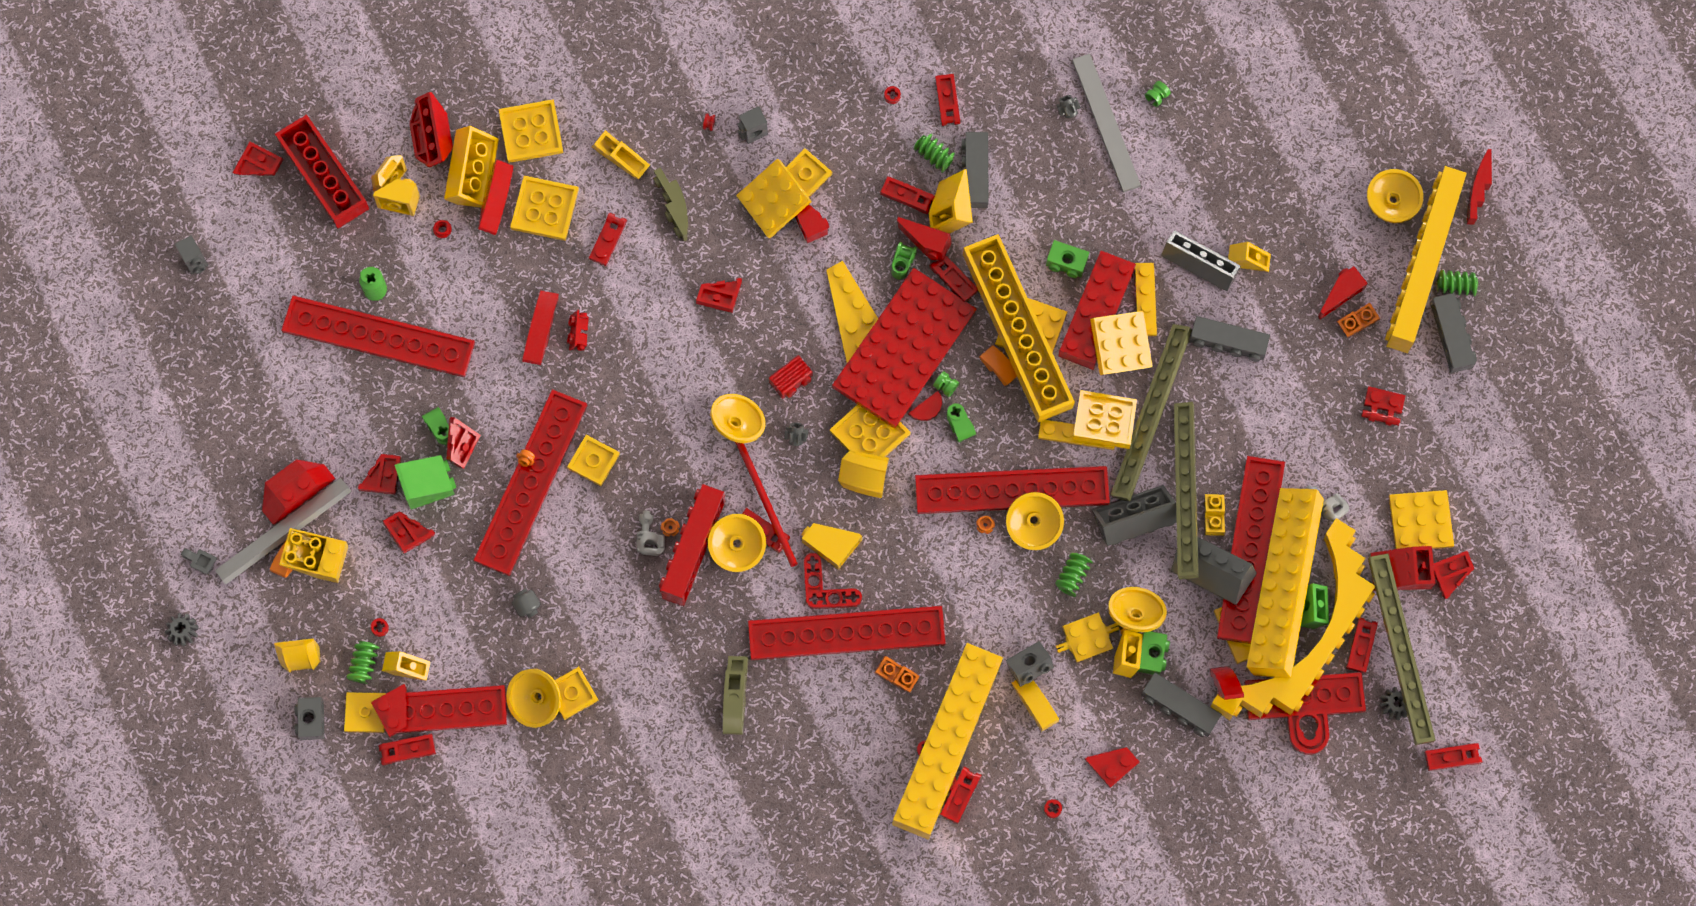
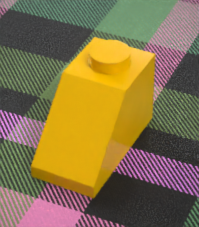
M1249 242L1230 245L1228 259L1240 265V268L1269 272L1270 253Z
M1129 630L1123 631L1114 656L1113 674L1132 678L1140 669L1143 634Z
M401 651L386 652L382 671L395 676L427 681L430 661Z

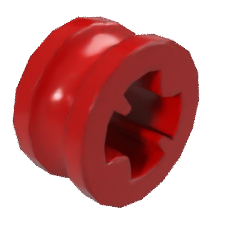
M895 86L887 87L884 92L885 101L889 104H896L900 101L901 92L899 88ZM893 91L895 92V95H897V97L894 96V99H891L890 95L887 94H891V92Z
M706 113L703 123L704 130L709 128L710 131H713L716 115L710 116L709 113Z
M382 618L373 620L370 625L371 631L375 636L382 637L388 633V623ZM377 623L385 624L382 632L374 630L377 627Z
M1055 799L1047 801L1044 807L1045 814L1050 818L1058 817L1062 811L1061 803ZM1048 805H1057L1058 808L1056 811L1058 812H1049L1048 809L1050 808V806Z

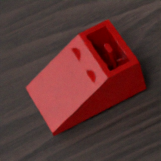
M1432 546L1406 547L1370 553V557L1384 554L1389 555L1397 590L1432 589L1435 585Z

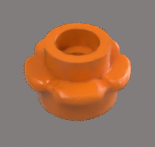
M522 449L516 455L518 463L522 466L528 467V465L534 463L535 456L528 450Z
M987 515L978 518L976 521L977 530L980 533H991L995 527L994 520Z
M668 518L662 522L661 530H663L665 536L670 537L671 535L675 536L678 534V528H680L678 521Z

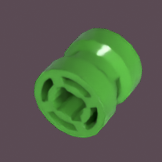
M1157 81L1153 85V89L1148 90L1144 95L1148 101L1152 98L1155 99L1152 105L1158 107L1162 103V99L1167 98L1171 92L1163 82Z
M943 371L934 382L933 387L937 390H942L945 396L950 397L960 382L956 379H951L949 374Z

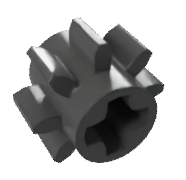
M1072 95L1061 97L1059 99L1060 104L1056 105L1060 116L1064 115L1065 118L1076 116L1078 114L1077 109L1081 108L1077 97L1073 98Z
M794 422L789 427H786L784 439H789L790 445L800 446L803 444V441L806 442L808 429H804L802 423Z

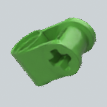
M899 242L891 269L892 276L895 279L901 280L908 275L918 247L912 248L903 245V242ZM900 266L905 270L897 271L895 268Z
M957 403L950 405L947 411V420L953 434L956 433L958 437L956 439L959 443L976 435L975 428L963 406ZM954 410L956 413L959 412L958 417H956V415H952V412Z
M437 407L424 414L422 418L438 443L447 445L449 425L442 411Z

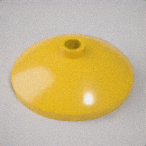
M1389 169L1380 172L1371 180L1367 189V202L1371 211L1378 218L1390 223H1402L1412 219L1419 212L1423 204V190L1419 181L1412 174L1400 169ZM1390 198H1395L1396 202L1392 203Z
M725 394L717 398L711 407L710 417L714 427L721 435L731 441L750 443L757 440L764 432L765 417L756 403L745 396Z
M1031 492L1018 497L1011 504L1006 515V527L1012 540L1019 546L1028 550H1041L1054 544L1060 537L1064 527V516L1061 507L1052 497L1044 493ZM1031 517H1037V522L1031 523Z
M731 514L721 518L712 527L708 538V549L712 559L721 568L731 572H743L753 568L762 559L766 549V537L760 524L753 518L743 514ZM735 540H739L741 542V545L739 547H735L733 545V542Z
M1126 587L1116 591L1111 596L1108 604L1109 614L1112 619L1121 627L1133 632H1149L1159 628L1164 623L1167 614L1163 600L1154 592L1140 587Z
M526 669L517 673L508 685L506 693L507 705L512 716L519 723L527 727L537 728L549 724L557 716L561 705V694L557 683L548 673L539 669ZM538 693L541 694V699L538 698Z

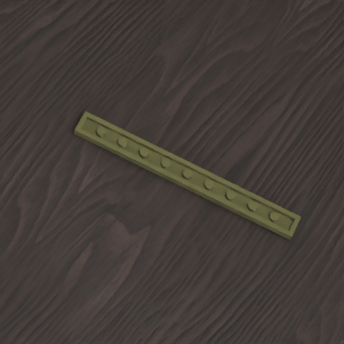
M1177 324L1172 325L1135 426L1130 449L1126 451L1112 489L1111 496L1113 498L1131 501L1192 332L1190 327Z
M1193 402L1174 404L1177 564L1179 580L1199 578Z
M1389 555L1369 557L1368 562L1414 744L1421 745L1435 742L1436 739Z

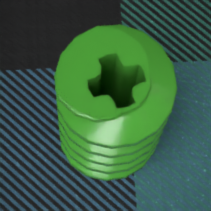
M932 134L928 136L923 135L916 142L913 150H919V155H924L925 160L930 159V164H936L935 168L941 169V173H943L951 165L955 153L953 152L948 155L949 148L947 147L942 150L943 143L937 146L938 139L936 138L931 141Z
M375 267L363 269L360 272L359 283L365 296L372 301L382 299L386 295L387 285L381 271Z
M1440 270L1437 278V293L1440 288H1442L1443 294L1446 293L1447 289L1450 290V294L1454 293L1456 289L1458 295H1461L1462 290H1464L1466 296H1468L1470 291H1472L1473 296H1476L1478 278L1474 272H1471L1468 277L1467 272H1463L1461 275L1459 271H1456L1453 275V272L1450 270L1447 274H1445L1444 270Z
M1070 553V559L1066 561L1067 566L1063 567V573L1059 574V579L1056 580L1055 584L1065 594L1076 597L1073 590L1080 589L1076 583H1083L1079 577H1086L1083 569L1089 570L1090 567L1086 563L1093 564V562L1082 554Z
M358 641L359 644L354 646L358 651L352 653L355 658L350 661L354 666L348 668L351 674H347L346 677L353 682L368 684L365 680L372 679V677L367 673L374 672V669L369 667V665L376 664L371 658L378 657V654L374 653L373 650L380 649V647L370 642Z

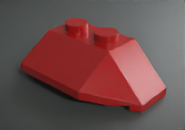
M428 92L415 98V106L409 125L415 158L427 167H432L445 161L453 149L447 113L434 94Z
M296 459L265 482L262 511L274 526L336 479L324 464Z

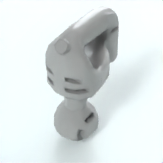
M1309 485V486H1307V487L1305 488V489H1317V490L1319 491V489L1317 488V486L1311 487V486ZM1336 493L1323 501L1321 515L1330 522H1334L1336 518L1340 519L1347 514L1349 505ZM1340 506L1341 509L1334 513L1333 509Z
M644 510L643 514L639 515L642 531L638 532L636 536V550L643 555L660 556L665 550V535L649 532V526L653 522L654 516L650 514V511ZM644 545H656L657 548L644 547Z

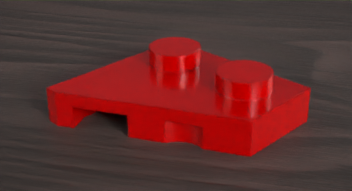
M381 454L375 466L367 473L368 475L362 484H359L358 490L396 495L398 474L395 465L401 463V456Z

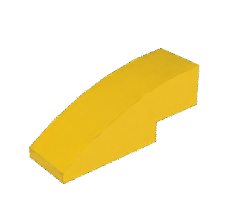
M606 130L592 145V148L636 179H639L650 166L622 141L619 142Z
M1016 680L1011 682L1041 732L1059 722L1057 714L1034 680L1021 687Z

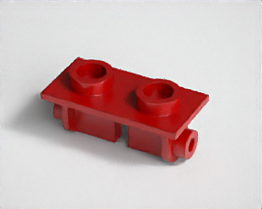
M576 310L569 317L568 325L571 326V331L567 337V344H570L569 350L577 347L578 351H584L587 347V334L581 333V330L588 331L589 317L587 313H580L579 315V310Z

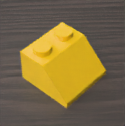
M396 179L375 191L373 197L377 207L380 209L414 216L420 194L414 181L410 179Z

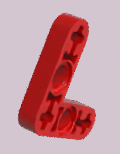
M816 553L806 555L804 558L806 603L811 609L857 607L860 605L862 594L857 589L823 590L821 558ZM811 558L818 561V563H815V571L819 570V573H807V570L811 571V564L807 563ZM815 576L819 579V583L816 586H811L808 583V579ZM842 593H845V597H851V593H855V596L859 597V599H856L854 603L851 599H845L846 603H842ZM822 594H826V604H823V600L817 601V604L809 601V599H812V595H816L820 599L823 598ZM836 594L840 600L838 603L832 604L828 600L829 596Z

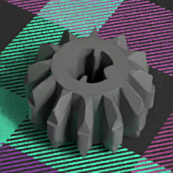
M178 613L177 619L171 616L170 618L173 622L166 623V626L169 628L165 630V634L169 635L167 639L170 642L174 641L173 644L175 646H178L180 642L182 646H186V640L193 643L191 636L198 637V634L194 632L199 629L198 625H194L196 620L194 618L190 619L189 614L183 617L181 613ZM181 626H184L185 628L182 630L183 633H180L178 631L181 630Z
M1393 687L1392 691L1387 689L1385 691L1386 695H1382L1380 698L1384 701L1379 704L1380 707H1386L1382 713L1386 714L1389 712V719H1392L1395 715L1397 721L1401 719V716L1406 718L1407 712L1401 690L1398 692L1397 687ZM1398 700L1400 702L1399 707L1398 705L1396 707L1393 705L1394 701Z

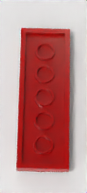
M505 685L407 692V728L399 733L507 725Z

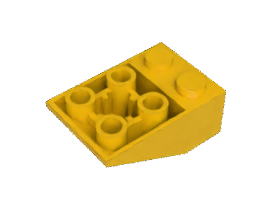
M964 169L939 182L929 212L931 228L950 234L973 223L967 170Z
M290 528L279 565L318 579L338 583L348 544L346 541Z

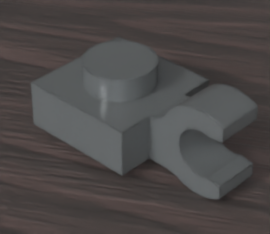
M184 548L181 553L183 558L192 561L190 564L191 568L205 575H209L217 560V557L201 549L196 554Z

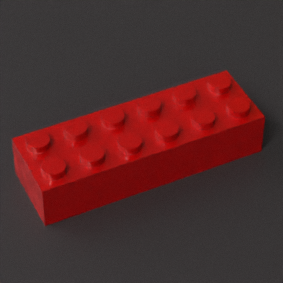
M307 114L275 133L279 144L337 229L369 210L367 201Z
M1100 251L1059 350L1058 357L1094 370L1097 356L1090 319L1117 314L1134 273L1135 263Z
M702 484L701 489H697L695 492L694 507L690 506L688 510V522L682 525L680 542L676 541L673 548V560L669 559L666 566L667 575L662 577L659 584L662 599L683 607L707 550L710 531L718 521L725 504L724 491Z

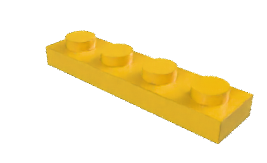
M1135 263L1136 312L1143 311L1147 336H1157L1154 263Z
M1051 420L1040 422L1038 439L1114 450L1113 446L1073 440L1075 424Z

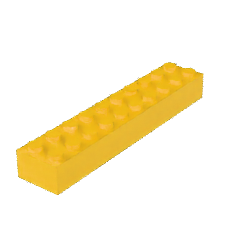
M1445 166L1442 172H1438L1434 180L1433 190L1427 202L1428 207L1422 218L1423 223L1421 228H1419L1416 237L1417 241L1411 253L1412 257L1406 269L1407 274L1400 288L1402 290L1397 298L1396 309L1390 320L1391 325L1385 336V340L1388 341L1386 347L1408 353L1414 344L1464 184L1466 172Z
M999 234L964 247L963 257L1037 422L1073 409L1074 399Z
M1280 488L1247 661V668L1254 676L1291 678L1324 501L1317 489Z
M969 643L966 644L893 818V826L929 840L1000 669L1003 657Z

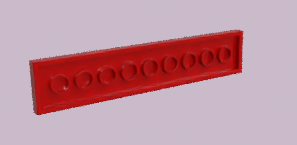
M293 295L281 329L282 333L464 378L475 346V340Z
M552 389L525 447V450L534 454V463L528 465V467L517 464L473 560L475 563L510 577L588 406L587 403Z
M1247 456L1231 554L1251 563L1257 574L1237 605L1223 599L1217 639L1251 644L1279 492L1282 487L1285 468L1284 461Z
M1107 466L915 475L917 514L1008 510L1018 497L1031 492L1044 493L1052 497L1060 507L1110 504Z
M942 606L748 621L751 660L946 645Z

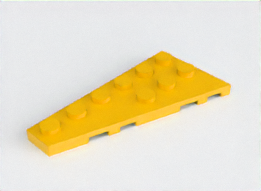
M841 261L828 268L826 272L846 363H848L878 320V317L846 265Z

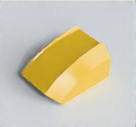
M401 155L385 157L383 163L371 177L373 192L396 179H401L407 171Z
M849 451L841 460L838 481L843 488L882 498L889 458Z
M314 638L274 643L278 660L281 666L289 673L294 670H314L321 662L320 648Z

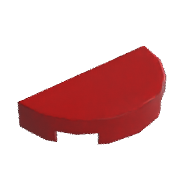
M939 391L910 411L908 415L920 421H929L935 418L940 413L942 407V397Z

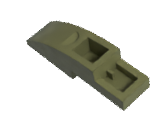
M660 167L654 170L655 178H653L656 187H661L664 192L662 196L667 203L665 205V217L669 223L673 222L675 225L673 230L678 238L682 237L683 241H686L688 238V215L683 193L677 180L675 179L669 183Z
M728 656L724 684L723 734L743 735L748 657Z

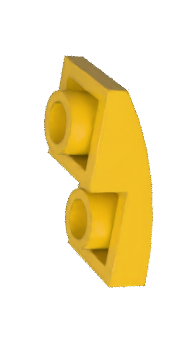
M1205 494V535H1225L1224 495Z

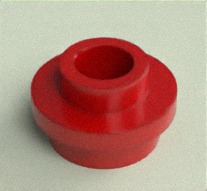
M439 220L434 224L433 232L438 238H447L452 232V226L446 220ZM441 227L446 228L444 232L439 231Z

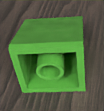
M441 455L395 465L411 510L455 495L453 490L457 488L453 477L449 478L447 472L451 470L448 461H443Z

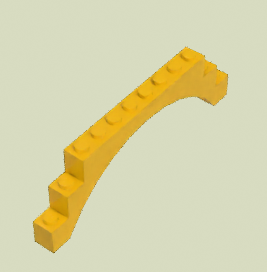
M1336 518L1325 534L1324 541L1333 563L1336 584L1334 608L1330 623L1322 639L1308 656L1293 667L1291 678L1274 677L1252 685L1241 686L1244 698L1224 700L1217 694L1211 704V708L1228 720H1231L1233 716L1237 717L1243 707L1260 718L1263 713H1269L1273 704L1290 715L1294 710L1299 711L1304 703L1301 699L1304 695L1308 696L1314 688L1311 684L1315 679H1320L1324 673V670H1322L1325 663L1327 665L1330 664L1335 656L1332 654L1335 648L1339 650L1345 639L1342 637L1345 633L1350 634L1355 626L1352 622L1356 617L1360 619L1365 611V608H1363L1366 602L1370 603L1375 596L1373 592L1375 585L1360 576L1366 567L1363 565L1366 558L1350 548L1356 540L1353 537L1356 530Z

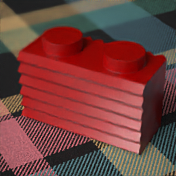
M797 355L771 375L769 383L782 399L785 397L790 398L797 392L796 389L801 385L804 387L812 381L813 372L802 358Z

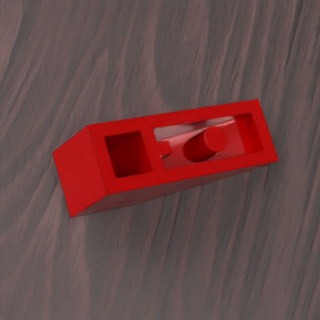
M807 205L795 216L807 243L828 235V228L830 226L827 219L822 218L820 212L811 205Z
M897 218L898 228L929 259L944 260L952 243L949 233L907 219Z
M1355 266L1350 269L1345 268L1338 274L1339 277L1318 317L1320 320L1366 288L1368 283Z

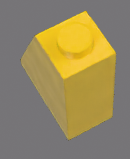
M815 523L811 527L807 526L801 534L803 536V544L838 570L862 541V535L859 533Z

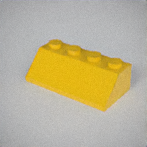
M472 126L456 130L444 196L445 200L456 205L482 208L496 159L498 138Z

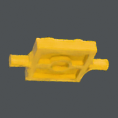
M1098 612L1062 626L1066 642L1055 645V647L1058 649V653L1069 649L1076 663L1112 650L1113 647L1109 634L1120 629L1117 623L1106 626Z

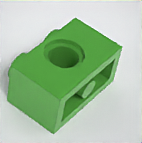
M1054 240L1046 266L1054 272H1066L1067 276L1071 278H1077V276L1081 278L1090 252ZM1069 258L1072 262L1066 264L1062 260Z
M1312 583L1307 588L1301 627L1315 629L1329 624L1328 586Z
M1151 631L1143 632L1140 669L1137 672L1152 675L1157 673L1160 675L1161 671H1165L1167 660L1163 659L1164 652L1168 653L1170 641H1167V634ZM1156 650L1159 656L1153 658L1149 655V651Z

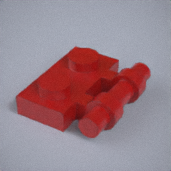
M1368 386L1364 406L1371 407V410H1363L1361 417L1368 418V421L1372 422L1376 420L1384 422L1385 425L1391 426L1393 424L1399 426L1401 419L1394 417V413L1402 414L1406 395ZM1377 409L1388 411L1387 415L1377 413Z

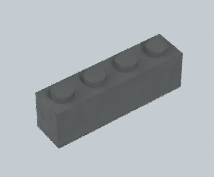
M966 132L961 144L962 150H965V156H962V167H965V170H967L971 208H988V132Z
M1175 230L1167 240L1161 254L1165 259L1225 291L1229 290L1241 267L1237 263Z
M1455 293L1434 297L1430 305L1450 373L1473 369L1477 362L1475 351H1472L1470 346L1472 340L1470 334H1467L1465 329L1466 319L1461 315V302L1459 298H1456Z
M1196 316L1189 342H1192L1196 347L1203 348L1207 346L1211 347L1215 352L1227 351L1234 357H1241L1242 355L1249 357L1248 359L1251 361L1259 362L1265 358L1270 334Z
M1154 673L1141 694L1146 703L1152 706L1156 704L1160 707L1162 713L1167 716H1175L1179 724L1185 727L1189 725L1194 728L1193 732L1200 737H1204V735L1208 737L1222 715L1157 673Z

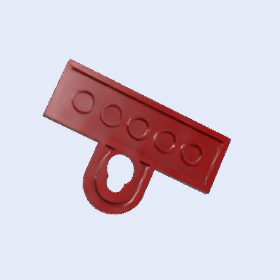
M1362 672L1322 675L1319 680L1315 679L1311 684L1314 686L1308 696L1304 695L1301 699L1304 703L1298 712L1294 710L1290 715L1273 704L1269 713H1263L1261 718L1247 710L1248 720L1287 718L1289 739L1292 746L1298 752L1305 755L1317 754L1325 748L1329 741L1327 715L1362 713L1366 711ZM1269 679L1245 680L1244 685H1252ZM1306 716L1312 717L1317 723L1318 728L1315 732V738L1312 740L1306 739L1304 732L1299 727L1300 719Z

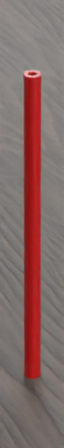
M735 442L791 567H794L798 563L745 444Z

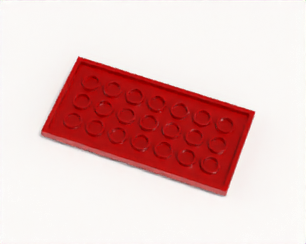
M913 268L834 381L832 388L896 429L977 308L966 301L964 302L960 297Z

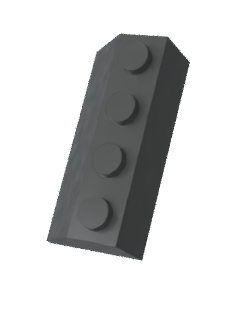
M1164 485L1132 495L1131 501L1120 499L1111 502L1109 505H1102L1092 509L1101 536L1107 546L1116 545L1121 541L1134 539L1139 535L1151 533L1157 529L1169 527L1177 523L1176 502Z
M1198 537L1199 578L1186 580L1237 605L1257 573L1251 563ZM1177 549L1171 572L1178 575Z

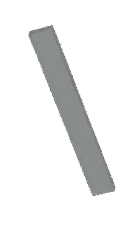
M1087 54L1072 59L1122 192L1141 187L1091 55Z
M339 478L215 570L225 584L229 583L286 541L290 528L302 529L352 491Z

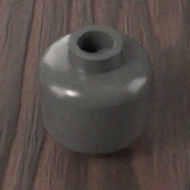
M525 588L513 595L512 605L520 617L527 615L530 618L538 613L537 609L541 603L533 590Z

